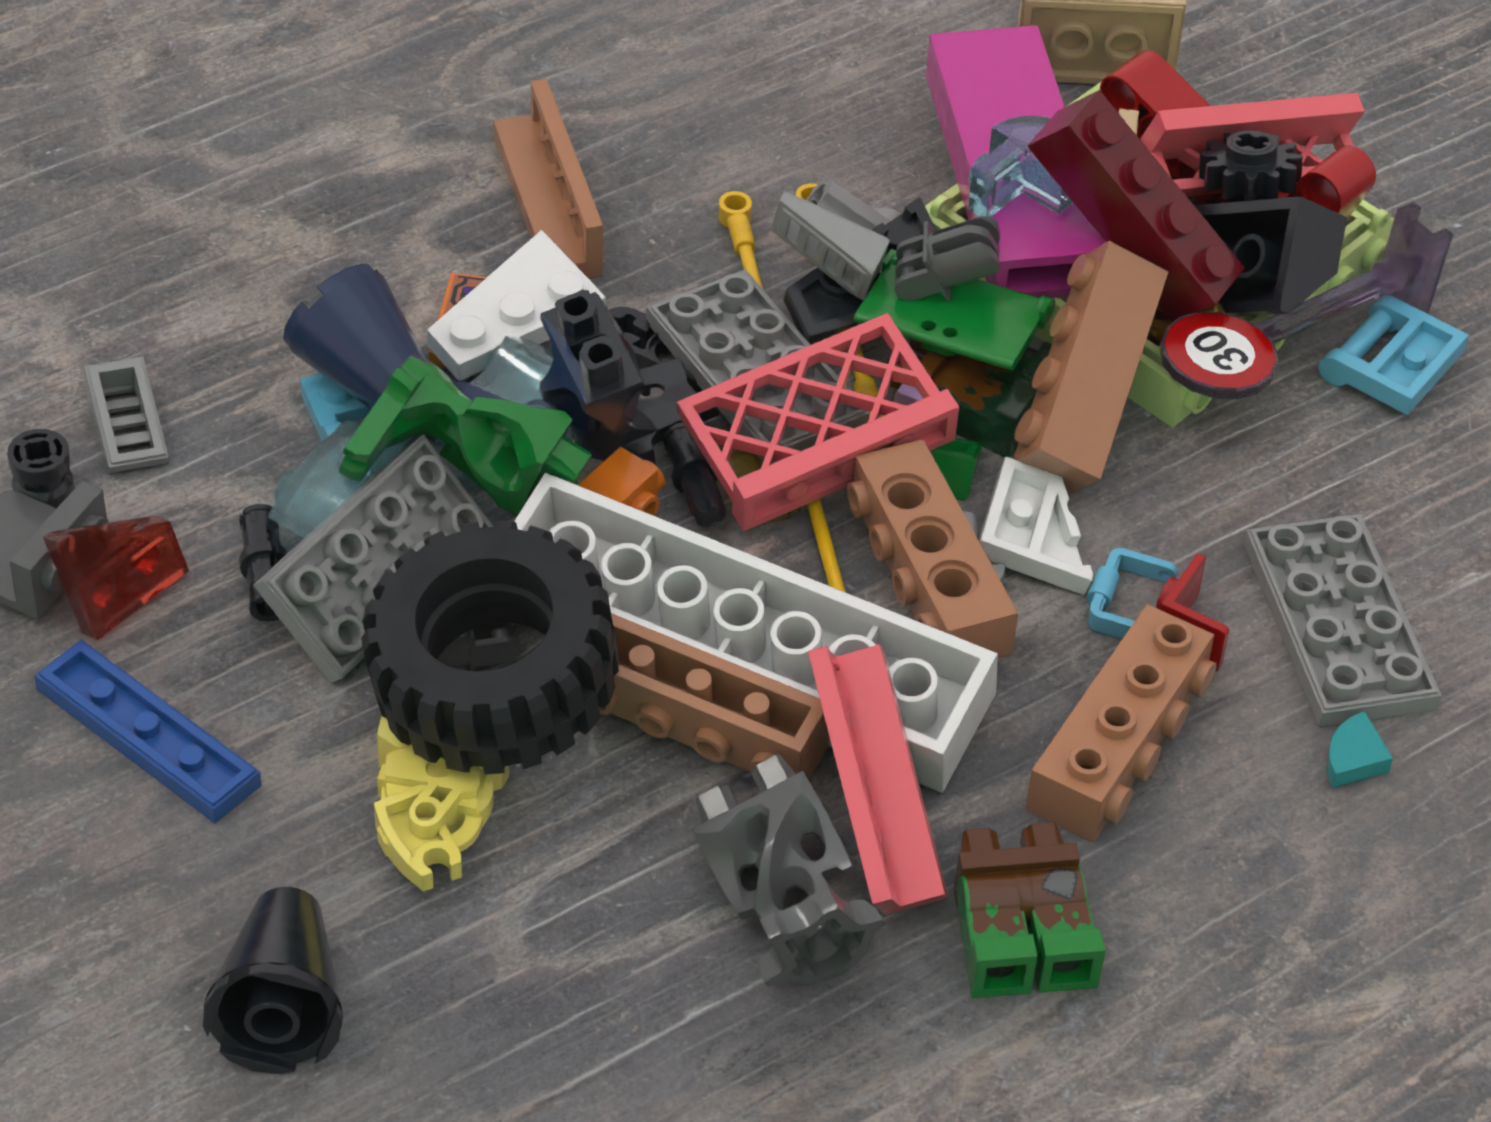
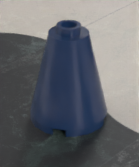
M362 263L345 268L318 285L316 288L323 296L310 308L302 301L294 309L285 325L283 340L290 347L293 354L366 407L372 409L387 387L394 371L400 368L414 352L423 358L425 356L385 277L377 269L374 271L369 264Z

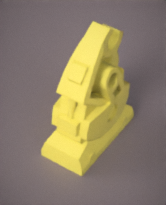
M381 715L377 732L380 768L377 786L378 797H381V800L374 803L378 842L385 856L391 860L394 866L424 892L434 888L433 872L431 868H428L432 864L439 863L447 866L450 870L452 881L462 878L460 852L470 847L478 838L482 827L492 812L494 791L502 789L507 782L509 766H505V773L484 774L483 767L471 766L469 773L447 769L445 760L441 757L436 763L428 762L414 754L412 743L410 745L401 743L390 731L387 718Z

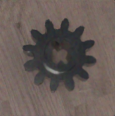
M1251 130L1240 131L1234 134L1225 133L1224 143L1208 140L1206 142V151L1200 152L1199 178L1205 180V190L1207 191L1223 189L1222 199L1225 200L1232 199L1242 202L1278 199V191L1295 193L1296 183L1299 182L1302 176L1303 155L1296 154L1297 145L1295 143L1278 145L1279 135L1276 134L1270 135L1265 132Z

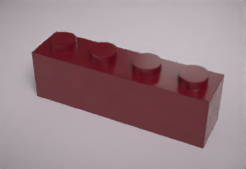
M1100 90L1058 110L1027 145L1029 150L1106 242L1111 241L1168 271L1158 305L1172 322L1216 305L1245 267Z

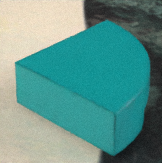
M1365 711L1344 721L1337 728L1331 739L1326 772L1332 788L1390 772L1393 757Z

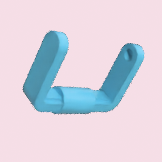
M1115 548L1110 552L1106 565L1096 570L1086 599L1090 604L1087 624L1093 631L1123 639L1135 620L1104 612V609L1110 606L1119 582L1120 575L1118 570H1124L1166 583L1170 577L1176 578L1178 569L1172 562L1125 548Z

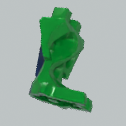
M414 352L391 375L384 392L344 447L342 453L345 454V457L338 472L348 479L362 481L386 448L418 434H429L446 442L439 455L478 484L494 499L498 507L519 515L545 473L578 485L577 480L587 466L592 454L565 438L572 419L565 411L523 405L504 399L467 382L452 381L438 366Z

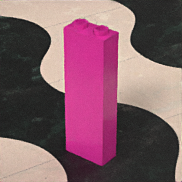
M1038 25L930 34L926 79L968 220L980 216H991L998 222L1000 229L998 245L1000 248V269L998 273L986 276V281L1038 298L1042 295L1051 298L1068 297L1071 286L1067 284V277L1075 260L1081 254H1088L1106 243V241L1027 147L1058 110L1065 107Z

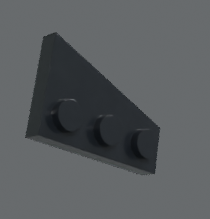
M920 197L905 206L903 213L886 225L881 223L872 229V231L890 240L885 257L891 249L896 250L900 242L924 234L925 221H929L934 231L937 230ZM882 265L874 283L882 273ZM818 267L786 290L783 301L796 328L811 345L860 325V323L854 322V316L863 300L848 292Z

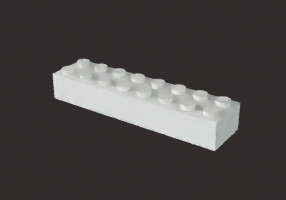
M548 473L543 475L514 521L517 523L519 530L527 531L529 526L532 525L552 532L554 543L561 538L581 551L582 559L592 562L601 575L603 589L608 594L611 613L817 698L820 697L808 651L827 646L837 657L880 644L885 652L918 782L941 793L944 792L996 695L998 653Z

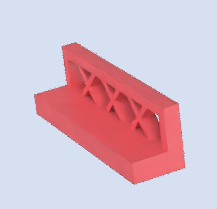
M1358 93L1158 111L1140 140L1169 176L1170 173L1165 159L1177 158L1197 171L1193 178L1174 180L1187 197L1222 194L1223 189L1205 190V180L1199 178L1200 152L1206 151V142L1208 140L1224 143L1225 133L1234 134L1248 130L1279 135L1278 145L1285 143H1295L1297 145L1296 154L1303 155L1302 166L1304 167H1302V176H1304L1323 161L1310 152L1313 145L1333 143L1335 150L1343 145L1354 146L1349 133L1365 110Z
M878 644L837 657L827 646L808 651L872 904L884 915H889L949 898L884 649Z

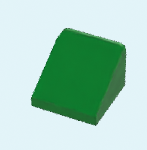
M955 438V440L930 450L956 499L966 500L970 495L982 450V445H979V442Z

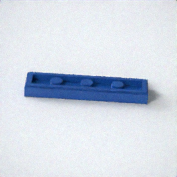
M82 639L34 675L36 689L213 823H217L262 786L259 770Z

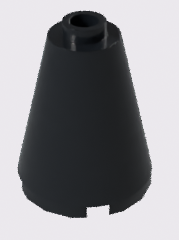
M294 887L274 888L263 893L258 898L206 995L203 1015V1028L207 1037L209 1032H211L220 1043L219 1053L227 1060L252 1071L283 1074L294 1072L297 1062L316 1056V1064L327 1058L339 1041L343 1022V1011L321 907L311 894Z

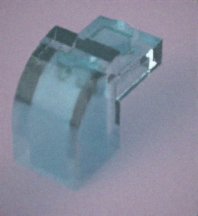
M1021 116L1007 119L992 127L989 153L981 155L975 161L969 173V182L971 183L968 203L969 211L979 217L992 216L1022 192L1057 214H1060L1073 203L1027 147L1051 118Z

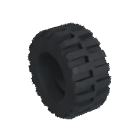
M495 520V527L480 528L478 522L460 525V532L445 536L443 531L427 537L424 540L425 547L417 552L410 548L394 562L396 568L394 574L386 571L381 576L373 589L375 599H371L366 605L362 619L365 633L361 640L365 661L382 717L387 718L390 731L401 743L407 745L412 743L414 754L432 763H436L440 757L444 758L447 769L469 773L471 766L483 767L484 774L505 773V766L520 763L524 770L541 764V756L551 751L558 756L575 745L574 734L578 731L584 735L587 734L601 718L599 707L604 708L611 701L616 688L614 676L619 672V654L608 594L603 589L601 575L593 563L582 559L581 551L567 540L560 538L554 543L552 532L532 525L529 526L527 531L519 530L517 523L512 521ZM488 624H521L536 629L545 635L541 643L523 659L495 670L466 671L450 667L438 661L444 649L456 638L472 629Z

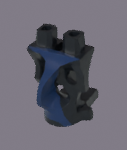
M581 290L557 300L555 308L540 314V320L551 341L553 355L551 367L539 385V391L543 400L554 404L558 410L565 411L572 419L570 428L575 444L592 454L591 458L605 461L618 448L622 447L642 460H648L656 465L654 445L663 441L664 433L668 428L683 422L677 413V401L697 393L689 385V373L684 363L677 358L639 370V364L632 347L608 307L596 292L590 294L589 290ZM651 388H660L665 391L658 398L647 399L640 397V395L644 397L649 396ZM713 407L698 415L705 422L718 416V411L716 407Z

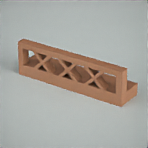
M547 78L531 81V115L493 121L494 140L529 236L533 238L542 230L587 278L603 276V224Z

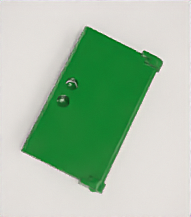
M891 249L882 262V273L856 311L854 322L862 324L888 313L903 337L920 342L923 349L949 357L959 354L1013 371L1038 328L1044 329L1054 311L1055 299L1044 295L1038 298L976 279L951 287L950 301H946L941 292L916 300H903L895 293V282L898 279L895 267L899 260L896 257V250Z

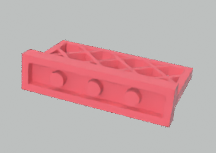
M888 313L677 401L678 415L732 501V514L743 532L847 487L848 483L853 482L856 455L922 439L930 451L955 440L959 405L949 390L939 391ZM881 336L892 351L888 364L856 356L860 345ZM898 361L903 368L897 367ZM823 362L842 367L836 386L804 378L807 368ZM851 370L883 378L877 397L844 389ZM891 381L916 387L923 399L910 405L885 400ZM770 384L790 391L784 407L781 409L751 401L755 390ZM798 393L830 401L824 420L792 412ZM839 403L871 412L868 423L856 428L833 423V419ZM713 407L737 412L729 432L704 425L698 414ZM746 415L777 423L770 443L739 434ZM786 426L818 434L815 445L803 451L780 446V442ZM718 445L724 446L722 452L719 449ZM737 449L765 457L761 469L737 478L728 463L732 450Z

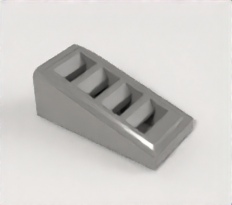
M785 191L779 200L771 227L773 233L840 286L863 301L880 271L890 240L883 235Z
M143 356L84 366V387L109 474L169 463V456ZM130 392L135 394V397L105 401L107 396ZM133 409L140 410L139 414L116 418L109 417L110 413ZM143 425L146 430L114 436L113 430ZM147 442L151 446L149 449L120 454L117 449L118 447Z

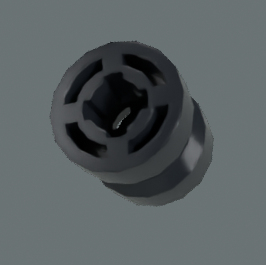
M32 429L22 432L12 440L8 446L7 457L9 468L13 475V490L58 508L75 489L73 474L69 468L70 452L66 439L56 431Z

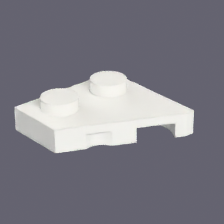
M1005 457L998 473L979 536V542L990 562L1005 564L1006 568L1084 596L1092 581L1093 572L1091 565L1082 564L1077 549L1081 534L1075 517L1068 510L1067 503L1069 497L1061 476Z

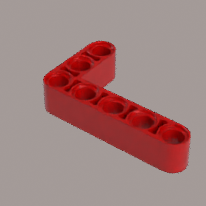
M1144 50L1107 75L1100 84V91L1117 112H1119V109L1139 111L1137 129L1139 139H1141L1158 111L1211 106L1163 57L1150 50ZM1343 145L1302 176L1296 184L1295 193L1278 191V198L1303 197L1346 216L1348 220L1374 186L1376 170L1373 162L1365 152L1352 145ZM1177 158L1165 159L1169 172L1176 179L1193 178L1197 172ZM1222 194L1193 196L1201 205L1238 202L1232 199H1222Z

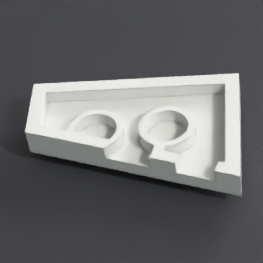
M541 230L427 329V346L457 380L461 381L550 340L540 320V314L555 308L557 300L581 290H589L590 294L596 292L605 305L606 297Z

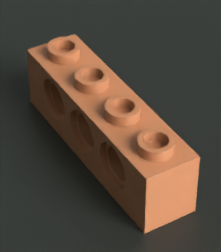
M924 440L856 455L853 482L847 484L848 503L853 515L856 518L862 517L869 529V540L874 556L878 561L885 560L890 569L892 585L898 602L902 606H909L915 621L998 653V658L1013 654L1018 611Z

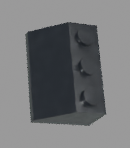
M1303 197L1194 205L1245 267L1217 302L1223 307L1226 315L1287 314L1337 274L1347 221L1346 216Z

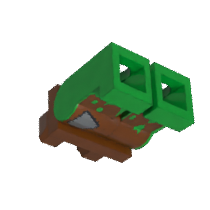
M1054 822L1031 824L1027 828L1022 829L1021 847L1000 849L997 832L989 827L966 829L962 835L953 892L956 906H958L959 924L971 999L1031 994L1034 973L1039 993L1098 988L1106 949L1100 928L1095 929L1088 904L1085 879L1079 867L1080 857L1077 844H1064L1058 827ZM1081 960L1080 966L1072 971L1062 972L1052 969L1054 962ZM1016 966L1014 972L1008 976L992 977L986 974L987 968Z

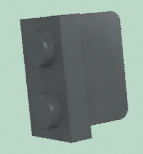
M81 481L58 508H54L16 490H7L0 494L1 604L39 620L110 540L109 521L106 515L103 489Z

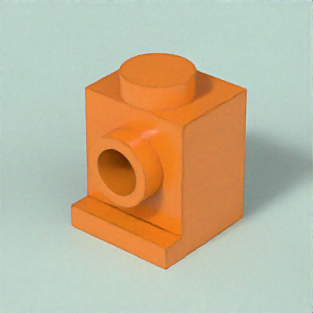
M620 447L585 477L578 486L655 516L660 505L658 492L665 487V478L661 470L654 463L642 460Z

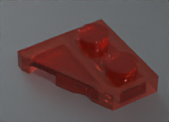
M155 515L52 531L43 536L82 633L96 640H99L189 572L171 522Z

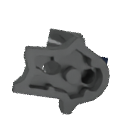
M776 754L757 764L751 771L761 793L743 803L738 804L728 785H717L698 795L696 802L702 824L692 830L717 881L741 919L756 915L760 917L761 924L772 944L769 951L759 957V972L766 985L772 986L786 981L799 985L817 984L833 979L857 964L867 953L876 931L883 927L885 923L879 911L866 900H843L832 890L828 883L831 877L840 873L847 874L855 869L851 857L821 799L805 773L801 771L795 774L782 756ZM807 834H815L824 844V856L817 861L811 860L802 850L801 840ZM755 866L759 870L757 889L748 892L743 888L740 877L743 869ZM798 887L808 893L809 897L802 902L784 910L783 902L787 892Z

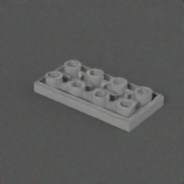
M746 269L688 292L677 294L672 298L646 308V319L650 323V328L659 334L658 337L675 358H679L684 363L686 369L694 376L702 390H706L811 345ZM823 362L808 367L804 376L806 379L836 386L839 379L831 367ZM767 384L755 390L751 401L783 409L790 390ZM798 393L792 412L824 420L830 401ZM839 403L833 423L856 428L868 423L870 413L863 409ZM717 407L732 425L737 412ZM746 415L739 434L770 443L777 423ZM786 426L780 446L803 451L815 445L818 434ZM757 455L763 463L765 457Z
M422 434L406 444L253 586L327 680L332 683L341 680L364 658L361 637L365 633L362 623L365 607L371 599H375L373 589L381 576L386 571L393 574L396 572L394 562L410 548L416 552L425 547L424 540L427 537L443 531L445 536L460 532V525L478 522L480 528L494 526Z
M1361 514L1246 530L1243 542L1319 727L1342 724L1350 717L1364 711L1371 720L1438 710L1442 695Z

